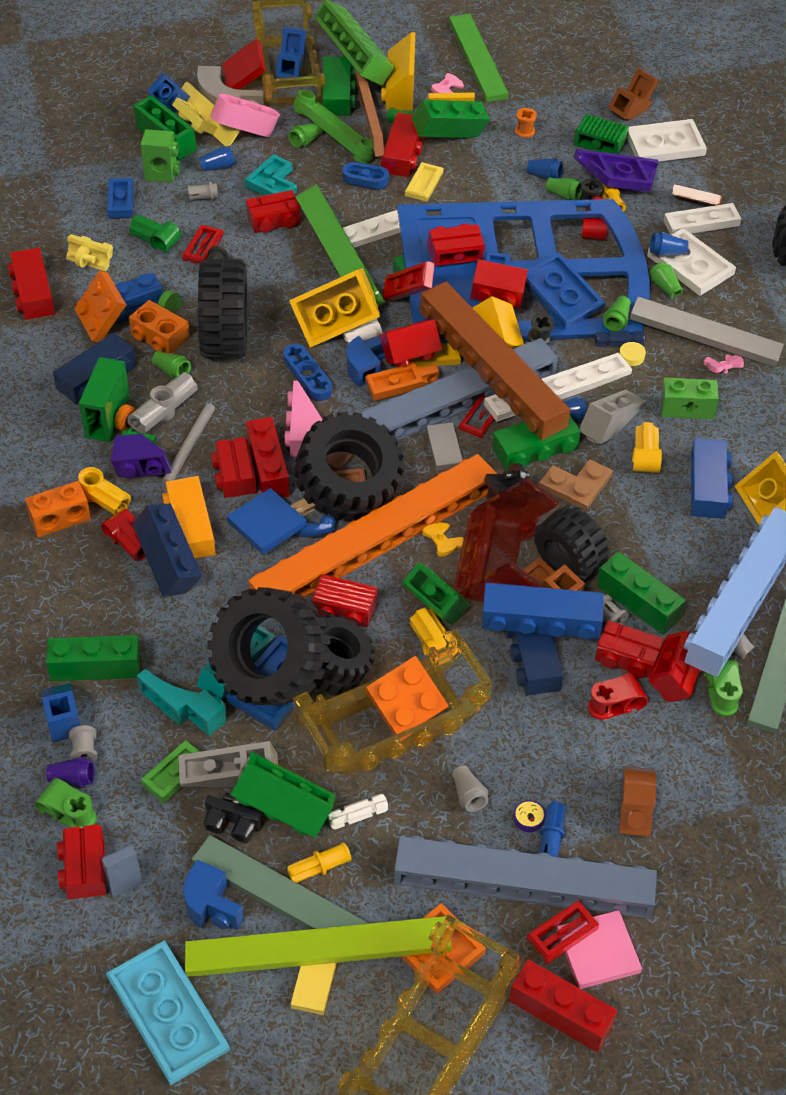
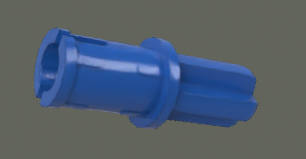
M552 801L551 804L547 805L544 826L540 828L542 839L539 853H547L552 857H558L560 841L565 837V832L562 829L566 807L562 803Z

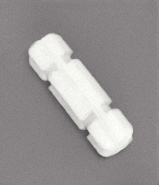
M383 794L372 796L370 801L364 799L344 806L342 811L338 808L329 813V824L332 829L336 830L344 827L346 822L350 825L372 817L374 812L376 814L386 812L388 810V802Z

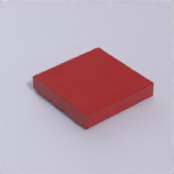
M257 38L222 63L224 81L227 87L241 90L266 71L262 44Z

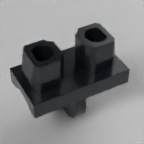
M512 463L508 471H503L502 474H486L484 482L489 487L486 498L493 506H502L506 497L516 506H525L529 497H538L540 492L538 487L532 485L529 471H525L520 463Z
M227 792L223 799L211 795L207 796L204 802L207 811L204 827L207 831L216 834L221 833L225 821L235 823L231 831L232 838L243 843H248L255 830L260 832L263 822H260L261 812L254 810L253 806L240 804L235 797Z

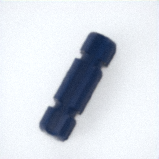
M630 331L609 332V334H606V332H596L594 342L596 347H606V345L621 347L628 342H636L644 346L645 334L643 331H633V334H630Z

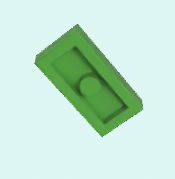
M185 740L141 779L142 786L164 804L182 788L179 778L178 755L200 751Z

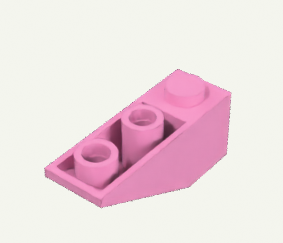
M294 381L293 391H288V407H292V411H287L286 427H290V431H285V447H290V456L297 457L306 432L310 431L311 426L316 421L322 422V418L300 383Z

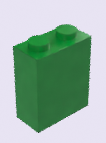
M98 358L79 401L85 438L111 442L116 431L114 427L115 415L122 405L127 404L130 397L125 361Z

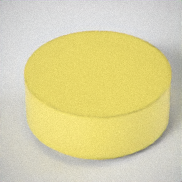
M628 342L621 346L619 354L629 366H637L643 363L646 351L641 344Z

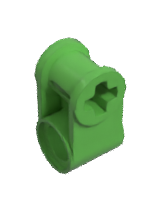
M728 660L718 677L704 671V677L707 676L709 684L706 687L709 691L711 706L721 716H731L737 712L738 700L743 693L738 663L736 660Z
M54 778L34 802V806L40 813L46 812L54 816L53 820H58L70 828H83L84 826L95 825L97 821V815L94 809H92L90 797L58 778Z

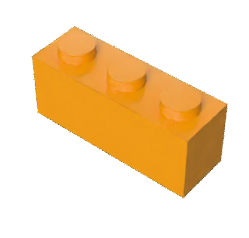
M199 476L167 481V493L162 494L163 503H171L194 558L216 555L214 537Z

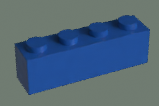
M485 583L482 629L514 631L523 634H548L556 637L571 636L582 639H600L603 623L604 593Z

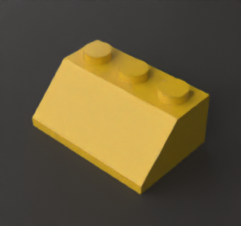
M415 32L409 33L388 50V59L394 65V68L381 90V102H386V110H389L390 107L399 110H413Z
M364 268L353 271L289 300L310 348L380 317L374 291Z

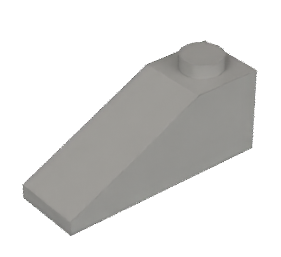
M626 389L590 403L579 430L586 435L589 441L597 444L604 443L613 439L647 404V401Z
M266 741L178 755L181 787H233L251 751L277 765L278 754L271 742Z

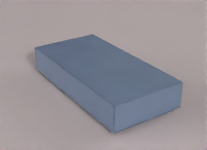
M132 845L103 857L104 872L108 888L113 897L143 884L137 854Z

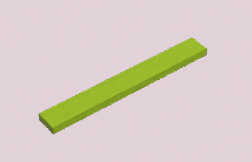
M443 916L185 941V973L187 977L452 952L449 917Z

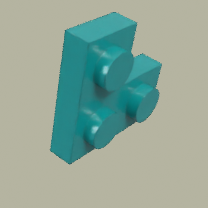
M273 154L245 178V187L263 196L293 190L294 194H296L297 185L284 179L293 171L292 163Z

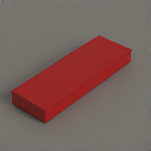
M426 261L387 275L383 289L384 300L392 302L431 289L435 263Z

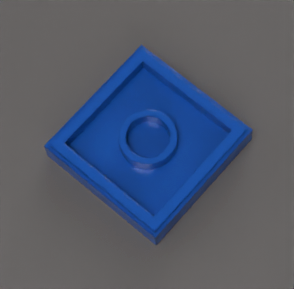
M271 488L227 516V522L262 555L306 526V519Z

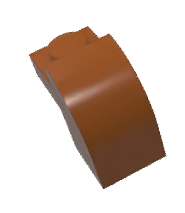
M638 68L628 89L617 88L608 108L624 119H634L648 110L653 103L650 97L659 79L647 71Z
M540 557L522 570L518 576V579L528 587L582 591L585 585L565 564L557 571H554Z
M623 766L618 832L621 834L651 837L653 808L655 807L656 772L654 769Z

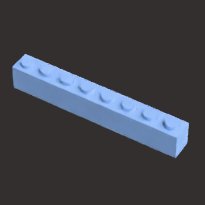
M777 507L773 509L770 516L764 515L758 528L760 532L754 531L748 544L750 548L744 547L738 559L740 564H733L728 575L729 581L723 580L717 593L718 599L715 597L711 599L706 610L708 615L702 614L695 628L696 634L692 632L689 634L684 645V649L688 650L685 663L718 677L786 563V511Z

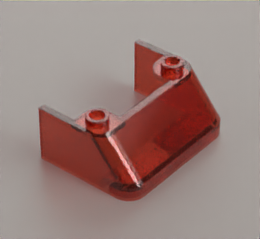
M527 477L478 505L468 519L453 589L465 599L484 602L485 583L544 588L543 584L516 566L520 542L534 536L539 516L559 506L560 501Z

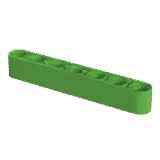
M317 184L295 196L340 276L342 277L364 268L374 291L377 306L379 307L386 303Z

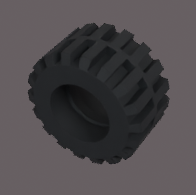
M571 505L562 506L535 528L534 543L543 561L554 571H557L565 564L584 581L609 559L610 549L607 546L608 541L602 529L589 514L581 511L578 507H572Z
M328 614L326 617L321 615L317 618H324L327 625L323 629L324 635H329L330 645H325V653H330L329 661L322 664L321 668L325 670L321 679H314L313 682L316 684V688H318L317 691L321 693L326 691L332 696H336L337 693L341 696L346 695L348 691L352 692L356 689L375 662V646L371 645L373 641L370 636H366V630L363 627L359 628L355 621H348L345 616L341 615L335 617L334 614Z

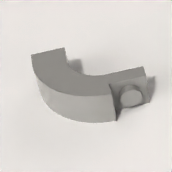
M198 66V90L214 105L218 95L221 93L264 105L263 90H237L229 88L222 83L221 66Z

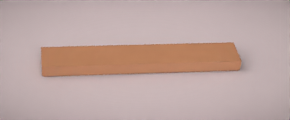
M355 69L357 91L375 157L383 156V134L367 78L361 76Z

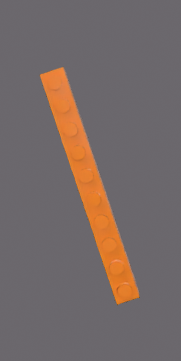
M479 454L469 459H464L455 467L442 471L426 483L417 485L415 489L395 497L391 502L371 511L366 516L351 521L346 527L326 535L322 540L311 546L304 547L295 555L280 560L275 566L264 572L255 574L248 580L249 589L257 590L258 587L291 591L292 594H299L305 598L316 592L322 574L341 578L418 535L426 526L437 524L487 496L489 487L484 482L486 474L497 473Z

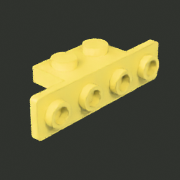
M185 82L182 89L190 98L187 101L178 97L175 99L172 105L179 111L178 115L188 122L191 121V127L202 134L205 131L216 137L224 146H231L240 129L214 121L210 117L214 104L192 84Z

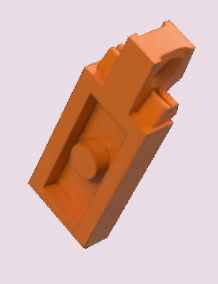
M413 363L365 376V381L373 401L408 393L416 388L433 383L439 379V370L436 364L422 367L416 366Z

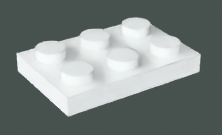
M693 119L631 126L628 128L627 139L635 157L667 161L706 155L707 148Z
M684 228L672 235L688 240L686 255L656 256L655 253L650 252V248L648 249L647 256L657 264L666 262L667 265H671L677 279L699 296L735 274L736 267Z

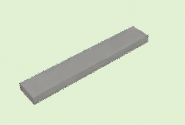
M641 297L637 298L630 315V320L772 366H777L784 346L782 343Z

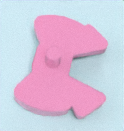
M447 73L445 79L438 84L432 85L431 91L433 93H453L449 88L463 89L464 84L456 76Z
M725 355V361L721 362L706 357L704 365L712 372L719 373L723 370V373L726 374L730 368H742L744 361L738 355Z

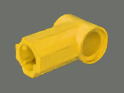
M643 422L635 428V447L632 455V462L634 464L632 471L660 473L662 450L659 449V428L655 427L653 423Z
M88 467L79 473L78 481L88 502H95L114 515L128 508L131 502V495L104 479L102 471L95 467Z
M422 608L410 617V625L422 643L424 655H428L433 662L430 663L431 666L460 655V648L455 635L451 631H445L431 609Z

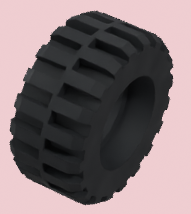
M205 259L200 263L198 280V337L200 354L206 359H241L246 356L248 283L246 262L241 259Z
M338 412L336 417L333 414L324 416L322 422L316 421L311 426L310 431L306 432L295 460L294 476L298 478L296 485L299 491L305 492L303 498L308 504L314 503L316 511L319 513L323 511L329 513V516L335 520L337 517H343V521L351 522L354 517L360 519L391 501L404 472V463L402 461L404 455L402 449L397 448L399 444L397 438L394 435L390 436L388 434L389 429L384 424L380 426L376 423V419L370 416L369 419L364 418L361 413L354 412L353 415H348L347 412ZM335 452L354 454L368 465L372 478L360 482L343 479L331 470L326 461V456Z
M258 587L257 590L248 589L242 591L241 596H233L227 601L229 607H221L216 614L219 620L217 623H212L209 631L213 633V637L207 643V649L212 650V657L208 658L210 667H215L217 670L214 673L217 682L226 683L224 690L230 696H237L239 701L253 703L254 705H285L288 702H296L303 698V693H310L316 687V684L313 682L314 679H321L325 670L321 667L323 662L329 661L330 653H325V645H330L329 635H324L323 629L327 625L324 618L316 617L319 612L313 604H308L307 599L299 594H292L291 591ZM274 618L282 625L286 633L288 650L282 666L274 674L265 676L253 663L250 645L257 627L266 619Z

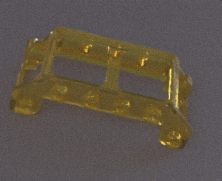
M252 0L255 39L257 38L262 44L266 69L260 75L265 105L294 102L295 97L275 98L276 89L287 87L312 86L313 93L316 96L315 99L320 100L321 91L325 87L324 73H320L319 63H317L314 36H310L308 30V18L312 17L311 4H306V0ZM300 5L303 29L307 30L305 50L308 66L303 67L301 75L308 74L310 76L274 79L276 77V70H270L267 48L282 47L283 35L266 36L264 34L262 9L265 7Z
M457 629L443 634V638L447 643L445 647L436 650L434 646L429 648V657L420 660L429 677L449 705L450 711L360 751L355 752L350 742H340L332 729V725L375 707L364 689L378 679L326 701L322 694L316 696V702L313 703L308 692L293 698L294 715L300 724H306L323 754L324 767L327 771L353 774L362 769L370 771L380 761L389 757L397 759L414 746L424 747L439 735L455 733L459 730L460 726L466 724L488 702L491 695L492 682ZM462 653L480 682L470 686L463 693L460 702L443 676V673ZM317 727L323 730L331 747L327 746Z
M450 915L446 916L443 923L437 922L429 936V940L432 941V954L427 962L423 960L417 967L413 976L416 981L409 991L405 989L401 993L395 1006L398 1010L392 1020L387 1018L382 1024L377 1035L380 1040L373 1050L369 1048L363 1055L359 1067L362 1069L356 1067L352 1072L346 1070L337 1085V1089L340 1090L337 1095H358L362 1091L369 1092L372 1095H393L372 1081V1077L400 1033H407L448 1058L428 1095H451L508 995L505 993L506 988L512 978L516 976L520 966L519 955ZM454 929L502 956L497 972L491 982L446 956V949ZM439 971L445 972L485 996L457 1046L415 1022L410 1017L433 976Z

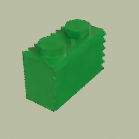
M587 113L575 130L574 145L591 151L620 154L627 142L629 127L618 122H611L605 118L589 116Z
M417 563L402 582L403 586L441 619L451 625L455 624L469 607V601L422 563Z

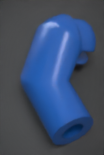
M323 516L320 520L321 523H306V526L296 532L295 536H326L335 531L336 527L334 525L336 521L331 516Z

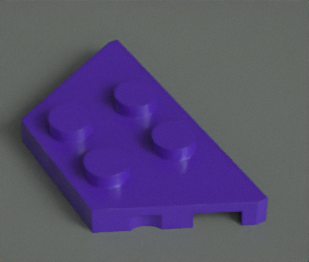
M576 149L573 156L578 163L604 185L617 189H630L635 192L650 191L659 162L657 159Z

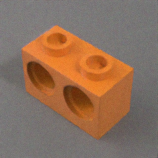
M150 300L129 316L132 336L138 341L143 340L149 343L156 351L173 353L190 338L187 320Z
M79 481L25 498L29 519L37 537L91 520L88 501Z

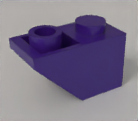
M144 435L115 436L111 463L118 477L132 478L171 474L172 468L165 452Z

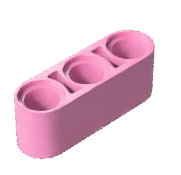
M223 93L218 95L210 115L214 121L220 124L265 137L271 136L280 116L276 110Z

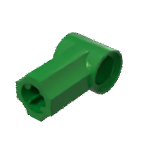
M136 215L129 227L131 235L150 242L153 249L158 248L164 251V254L181 238L180 229L169 221L162 225L143 216Z

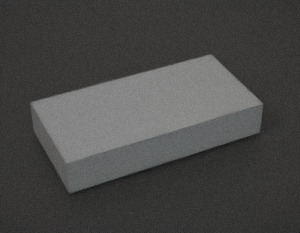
M453 422L427 425L426 431L436 471L448 470L458 465L462 461V456Z

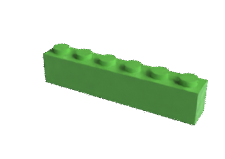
M324 0L314 16L316 21L361 76L383 86L386 79L390 77L394 65L346 8L330 0Z

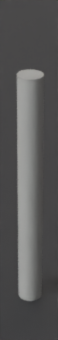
M207 403L171 464V474H165L162 479L163 484L176 479L215 411V407L212 404Z

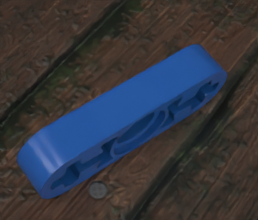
M291 344L285 347L283 351L284 363L308 395L316 401H324L330 398L332 395V383L305 347L300 344ZM295 356H299V358H300V362H299V363H298V359H297ZM305 370H311L314 372V374L311 376H304L301 374V372ZM316 381H317V385H318L321 389H319V388L316 389V383H315Z

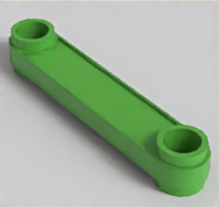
M299 90L293 103L294 111L301 115H306L352 152L356 161L369 164L375 155L371 140L363 138L315 99L314 93L308 90Z

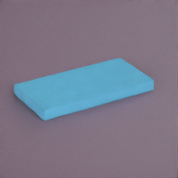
M165 940L106 973L107 979L170 1086L230 1051L229 1044Z

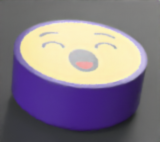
M522 801L515 807L514 823L524 832L538 831L544 824L545 810L536 801Z

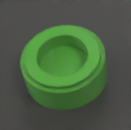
M167 290L160 296L158 305L175 313L181 307L182 298L179 293Z

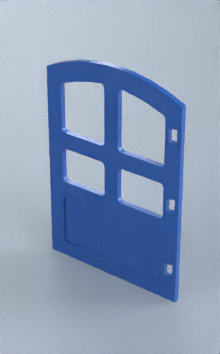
M614 199L397 205L405 269L426 261L432 262L427 247L429 230L439 226L450 228L464 223L469 225L478 224L485 244L482 259L484 260L485 252L498 253L493 221L529 220L532 226L537 260L510 261V266L528 269L556 254L551 219L601 218L612 233L623 257L566 260L580 276H626L628 279L627 297L630 299L631 305L627 326L618 332L630 331V334H633V331L643 330L644 324L630 320V315L638 297L650 299L647 262L642 245L633 226ZM576 207H589V211H577ZM502 209H515V213H502ZM428 211H441L440 215H427ZM478 261L434 266L432 288L447 281L473 308L481 303L479 300L470 299ZM422 292L409 296L412 323L428 320L422 317L419 310ZM547 311V314L553 318L554 322L553 330L550 332L551 339L594 338L596 332H606V334L613 332L604 326L603 318L583 319L564 330ZM517 321L522 339L528 340L529 330L532 329L531 321ZM439 334L441 343H449L442 334Z

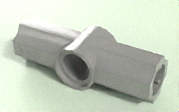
M184 372L166 386L153 388L150 392V399L127 417L128 424L134 431L146 433L158 422L170 420L175 415V408L197 391V383L192 379L191 375Z

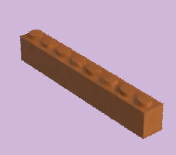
M447 281L421 293L419 310L422 317L428 320L435 319L438 334H442L447 339L452 349L457 350L464 357L465 362L479 373L481 379L494 389L496 395L510 406L512 412L526 423L531 432H534L541 440H544L568 427L570 408Z

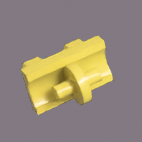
M71 234L67 237L69 245L66 256L67 260L75 262L76 266L81 268L89 266L106 272L113 254V246L111 244H101L85 236L79 237Z

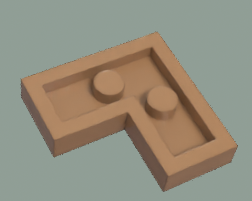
M590 459L577 476L552 465L539 482V488L587 511L613 476V470Z

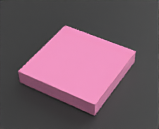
M619 910L593 917L599 923L598 930L565 952L577 987L580 989L639 974L642 971L641 964ZM584 923L583 925L569 933L567 936L562 938L560 941L562 942L563 940L571 936L573 933H575L588 923ZM568 924L557 926V931Z

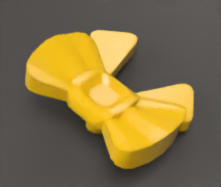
M439 522L438 524H431L422 531V535L431 538L436 544L439 557L451 554L456 548H461L463 544V537L448 539L444 533L450 527L448 523Z

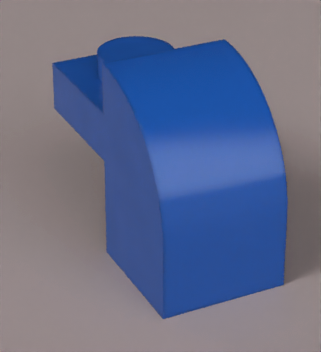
M287 26L283 28L282 47L278 53L276 77L298 80L301 77L306 55V29Z
M357 336L348 344L346 351L347 373L357 387L366 384L365 376L381 372L380 360L384 359L385 355L380 336L371 338L366 342L360 336Z
M196 860L187 875L183 887L186 910L190 919L201 928L204 927L208 918H211V922L221 929L231 927L238 930L244 920L242 906L221 897L227 887L226 872L199 860Z

